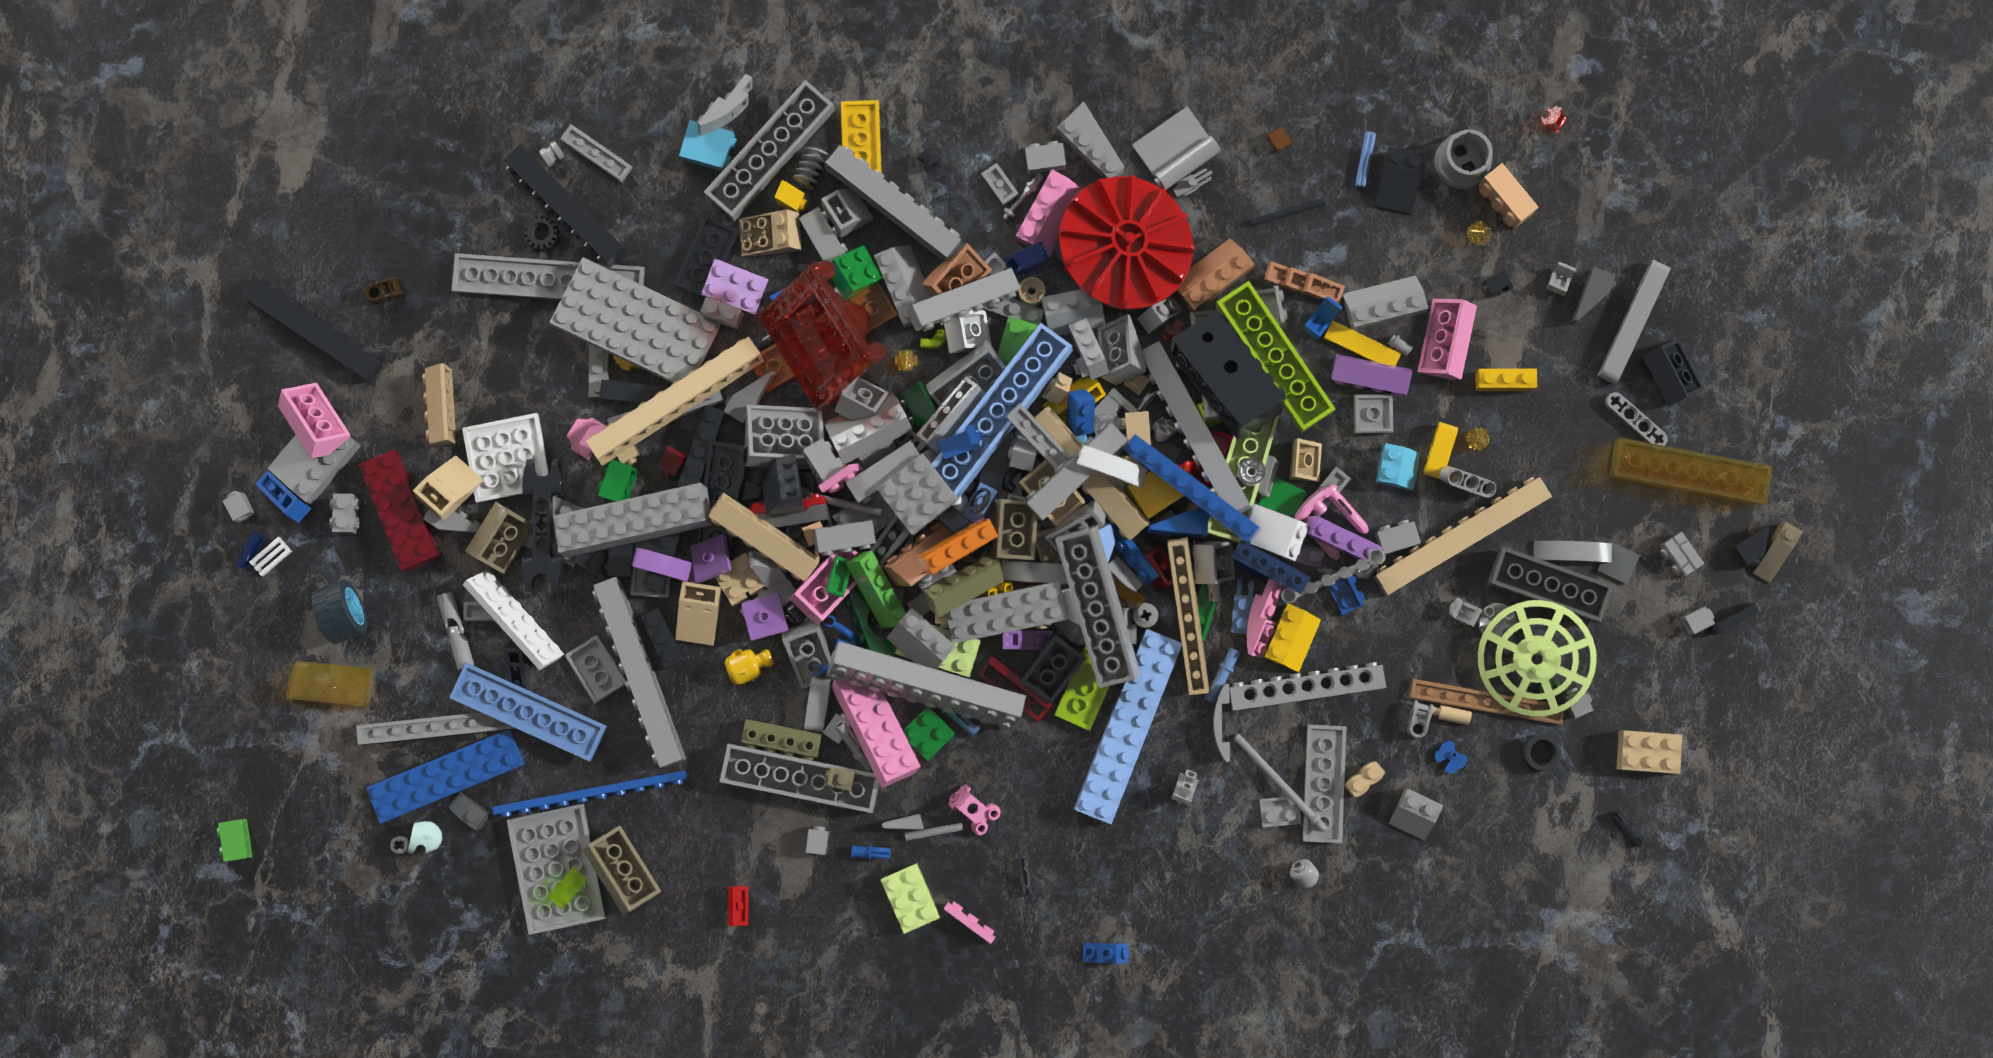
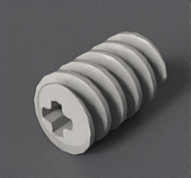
M805 147L804 152L806 154H802L801 158L803 161H799L798 164L801 168L796 169L798 175H794L793 180L802 187L814 190L810 183H817L813 176L819 177L820 174L816 172V169L822 170L823 167L819 165V162L825 163V160L821 156H828V153L818 148Z
M1142 603L1137 609L1133 610V620L1141 627H1151L1158 620V611L1152 604ZM1143 610L1150 612L1148 620L1140 617L1143 614Z

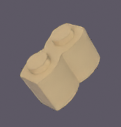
M1376 761L1369 762L1360 769L1358 774L1351 776L1345 782L1344 788L1352 797L1361 796L1368 790L1370 784L1378 782L1384 776L1385 771Z

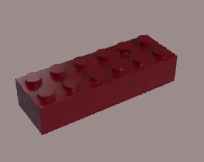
M392 450L358 464L400 570L407 572L441 558L428 522L423 519L425 516L419 500L414 495V487L400 453Z

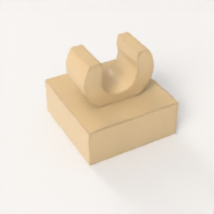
M1140 374L1125 381L1123 385L1139 396L1150 379Z

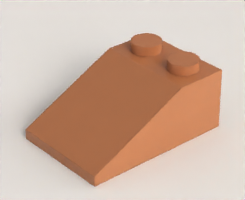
M966 243L935 268L922 285L934 297L983 279L992 269Z

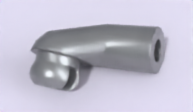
M1377 564L1371 565L1368 570H1359L1353 573L1355 579L1367 580L1379 569V566Z

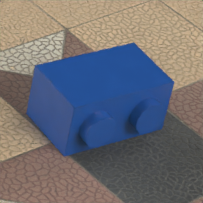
M1086 389L1068 392L1066 426L1075 436L1093 433L1095 398Z

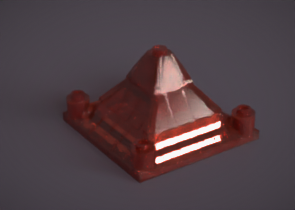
M829 260L810 263L758 315L817 412L838 401L841 392L872 365L886 358V348L879 342L869 346L867 344L865 332H867L871 322L869 312L859 304L844 299L828 284L827 280L835 275V267Z

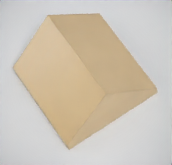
M1295 438L1292 441L1289 480L1319 482L1321 443Z

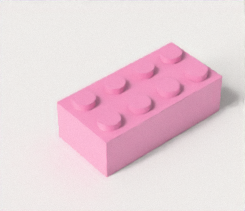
M853 548L849 552H841L840 549L833 550V554L828 555L811 573L808 579L789 597L816 625L822 622L843 599L842 597L825 592L835 555L850 560L857 554ZM851 573L845 596L857 584Z

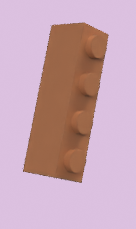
M1228 239L1193 265L1175 292L1190 312H1195L1251 271L1255 264L1233 240Z
M939 521L932 523L926 533L922 532L915 538V542L907 544L901 549L902 552L899 555H894L887 560L888 564L883 569L895 586H912L927 574L917 556L953 535Z

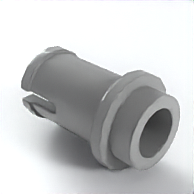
M1394 334L1387 343L1390 345L1389 348L1393 347L1405 357L1413 348L1401 340L1399 335L1396 336Z

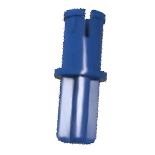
M870 845V847L852 846V858H869V860H872V858L889 859L891 856L890 848L873 847V845Z

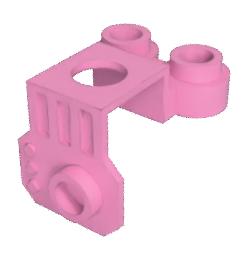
M965 784L951 795L948 805L952 809L957 807L972 820L971 829L975 834L983 835L988 829L986 821L988 819H998L1001 811L993 803L986 806L969 793L970 787ZM976 803L978 809L973 814H970L967 811L969 804ZM996 810L995 815L991 816V812ZM983 825V829L978 831V827Z

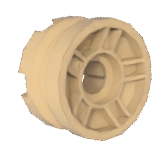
M1035 277L1024 279L1020 283L1021 289L1019 290L1021 301L1031 306L1041 303L1042 297L1045 296L1043 282ZM1029 288L1033 290L1035 289V294H1029Z

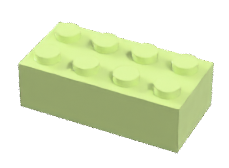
M932 625L952 643L950 630ZM972 639L952 643L956 648L940 665L939 669L970 678L981 640ZM897 648L896 655L910 659Z

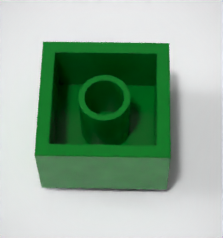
M864 246L833 259L826 267L845 300L862 293L879 283L883 278Z
M610 460V463H607L604 468L605 478L598 485V496L612 503L629 499L638 470L633 466Z
M926 707L903 730L907 741L927 761L955 735L929 707Z

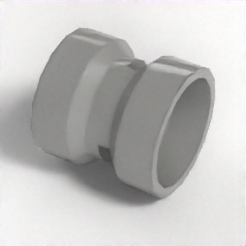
M555 141L550 143L549 147L539 150V153L549 167L557 159L561 160L565 157Z

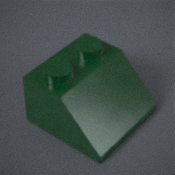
M922 381L917 382L902 392V399H900L904 410L908 409L911 414L908 418L912 426H917L918 430L936 412Z

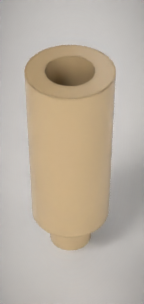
M1440 705V708L1434 707L1433 715H1437L1438 719L1469 725L1472 712Z

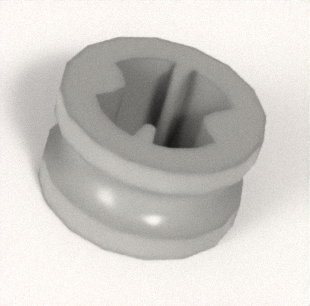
M404 836L395 837L391 841V850L397 854L405 853L408 851L410 843ZM404 841V849H397L396 846L398 845H396V842Z

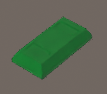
M835 555L825 592L844 598L851 573L846 565L848 559Z

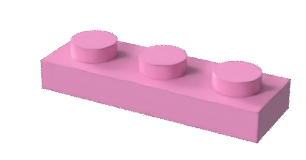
M955 901L952 904L948 902L944 907L947 912L990 944L995 939L993 935L994 930L987 925L982 927L977 923L979 919L971 913L967 916L962 912L963 907Z

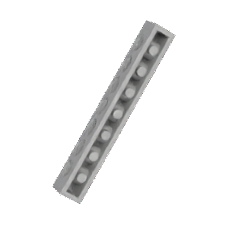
M1377 662L1366 663L1365 668H1358V665L1347 666L1345 671H1339V668L1327 669L1328 673L1320 674L1319 670L1308 672L1309 676L1301 677V673L1289 675L1290 679L1282 680V676L1270 678L1271 682L1263 683L1262 679L1252 680L1250 685H1244L1243 682L1232 683V687L1229 688L1231 711L1386 688L1383 665L1377 666ZM1362 672L1368 675L1366 683H1362L1359 680V675ZM1342 675H1346L1349 678L1347 686H1343L1340 683ZM1323 678H1327L1330 681L1328 689L1321 686ZM1303 681L1311 683L1310 691L1306 692L1302 689ZM1284 684L1292 686L1291 694L1287 695L1283 692L1282 687ZM1266 686L1273 689L1271 697H1266L1263 693ZM1247 689L1254 692L1252 700H1247L1244 697V692Z

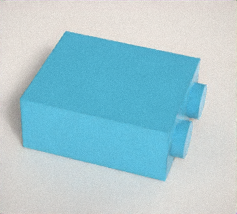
M690 120L679 157L683 161L723 171L732 160L730 153L732 149H735L737 139L734 132L721 128L705 135H699L697 122Z

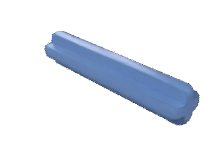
M1366 132L1355 182L1357 187H1365L1376 137V134L1373 132Z

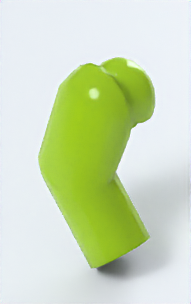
M939 329L931 339L921 338L920 347L939 348L946 341V332Z

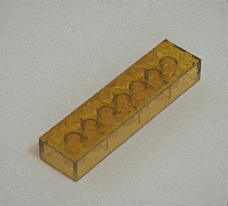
M1618 438L1614 443L1609 478L1762 506L1767 504L1773 466Z

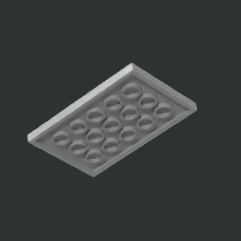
M584 804L507 820L528 934L531 935L605 919L606 914L598 874L583 852V849L591 843Z

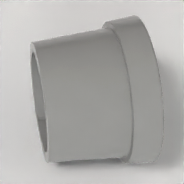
M1463 130L1451 135L1439 145L1436 151L1435 168L1437 174L1443 182L1456 189H1470L1478 186L1482 179L1489 174L1493 155L1492 145L1484 134L1476 130ZM1463 145L1467 154L1457 158L1453 148ZM1472 162L1475 170L1472 172L1463 170L1462 165Z

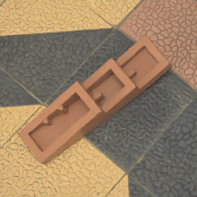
M1273 261L1269 262L1264 277L1265 281L1321 300L1329 296L1338 304H1340L1345 288L1344 285L1313 273L1308 274L1293 267L1288 268Z

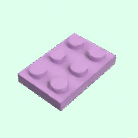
M714 259L701 295L708 296L713 300L716 299V301H723V303L730 304L734 308H741L744 312L756 315L768 279Z

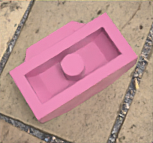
M592 417L589 419H577L567 434V438L571 443V450L589 460L593 452L586 441L593 434L604 430L606 426Z

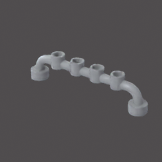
M1372 549L1367 559H1359L1352 566L1341 567L1334 574H1326L1316 582H1308L1302 595L1290 588H1285L1281 592V598L1286 603H1294L1298 597L1305 594H1314L1323 586H1332L1335 581L1341 578H1350L1353 573L1359 570L1366 571L1373 564L1383 563L1385 553L1381 549Z

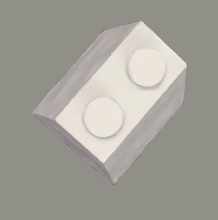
M1253 503L1247 518L1257 524L1261 530L1250 544L1296 561L1303 540L1307 535L1309 525Z

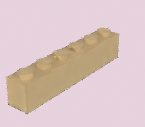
M725 493L721 495L709 513L708 517L711 518L710 520L714 524L722 525L730 535L740 537L745 545L756 548L763 557L771 558L779 568L787 569L798 580L806 581L819 563L820 558Z

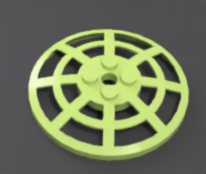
M1529 600L1507 607L1488 624L1479 643L1478 667L1485 687L1501 705L1522 715L1548 716L1568 709L1585 694L1595 674L1596 649L1588 628L1572 611L1553 602ZM1541 606L1555 609L1556 612L1552 621L1542 618L1527 619L1523 608ZM1516 611L1520 622L1510 627L1502 637L1491 632L1501 619ZM1563 614L1570 617L1580 627L1586 637L1585 639L1575 642L1569 632L1559 625ZM1542 624L1549 627L1544 636H1533L1529 625ZM1522 628L1525 639L1518 645L1508 641V638L1515 631ZM1556 630L1566 638L1569 643L1568 645L1558 648L1551 640ZM1487 639L1498 644L1496 650L1497 668L1485 671L1484 650ZM1589 646L1591 663L1588 676L1585 678L1576 674L1579 663L1578 649ZM1503 648L1514 652V663L1502 666ZM1569 652L1573 654L1571 671L1560 666L1561 655ZM1536 653L1541 654L1543 657V661L1540 664H1534L1531 661V657ZM1516 670L1523 677L1518 688L1509 681L1505 675L1506 673ZM1556 673L1567 678L1562 685L1552 690L1549 679ZM1500 676L1504 684L1515 693L1511 703L1505 701L1494 690L1488 679ZM1572 680L1583 685L1571 700L1558 707L1555 695L1564 691L1571 684ZM1530 682H1541L1545 693L1533 694L1525 691ZM1522 697L1534 700L1547 699L1550 709L1532 711L1519 708L1518 705Z

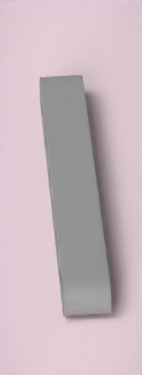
M1655 260L1650 262L1597 377L1614 385L1618 382L1669 274L1670 267Z

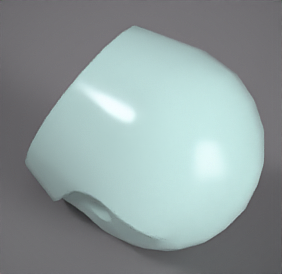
M429 821L414 823L408 853L413 854L418 845H424L426 853L436 850L442 841L440 828Z

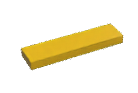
M1335 321L1331 322L1324 336V339L1372 362L1396 366L1401 353Z

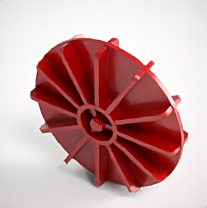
M1135 175L1130 177L1101 178L1082 189L1070 202L1060 224L1058 234L1060 252L1065 265V271L1069 273L1074 282L1087 294L1088 298L1092 297L1105 305L1117 308V310L1141 309L1165 300L1182 284L1190 269L1195 246H1193L1192 232L1187 220L1188 215L1187 213L1184 214L1177 202L1166 193L1167 189H1161L1148 181L1138 179Z

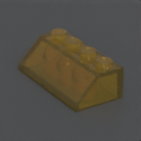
M296 661L288 680L286 699L369 707L373 668Z

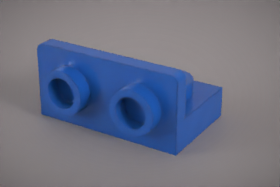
M1353 574L1350 578H1341L1335 581L1334 585L1327 586L1341 616L1364 605L1363 600H1365V597L1360 589L1357 590Z

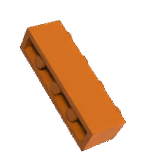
M981 518L921 553L917 558L925 573L933 575L998 537L990 519Z

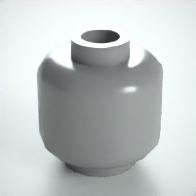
M1302 859L1293 864L1290 876L1300 888H1311L1317 883L1319 872L1309 860Z

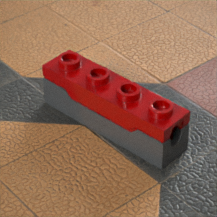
M820 493L811 494L809 499H804L805 512L767 519L763 502L754 503L751 508H747L775 528L829 520L826 497L821 496Z

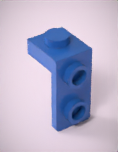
M1327 296L1302 329L1318 340L1340 312L1342 306Z
M970 425L966 427V432L939 440L938 443L943 458L948 459L980 448L979 441L982 440L979 429L975 430L974 426Z
M1083 943V962L1128 963L1130 955L1128 943Z

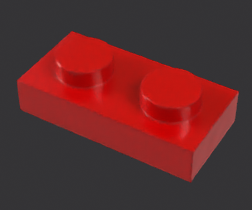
M748 886L728 887V926L748 925Z

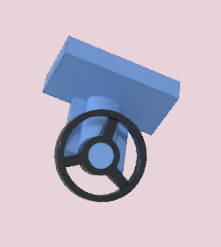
M980 483L976 492L971 497L963 516L973 523L984 518L998 491Z

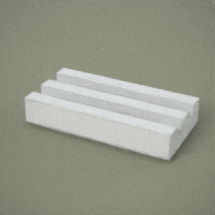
M277 537L249 562L263 577L287 557L292 550L280 537ZM279 543L281 544L266 558H264L259 564H257V562L260 559H262L267 553H269L274 547H276ZM283 548L285 549V551L281 555H279L273 562H271L266 568H264L263 570L261 569V567L264 566L269 560H271L277 553H279Z

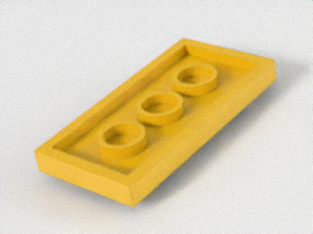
M879 100L841 102L842 147H849L857 159H864L869 163L868 167L873 171L876 169L881 172Z

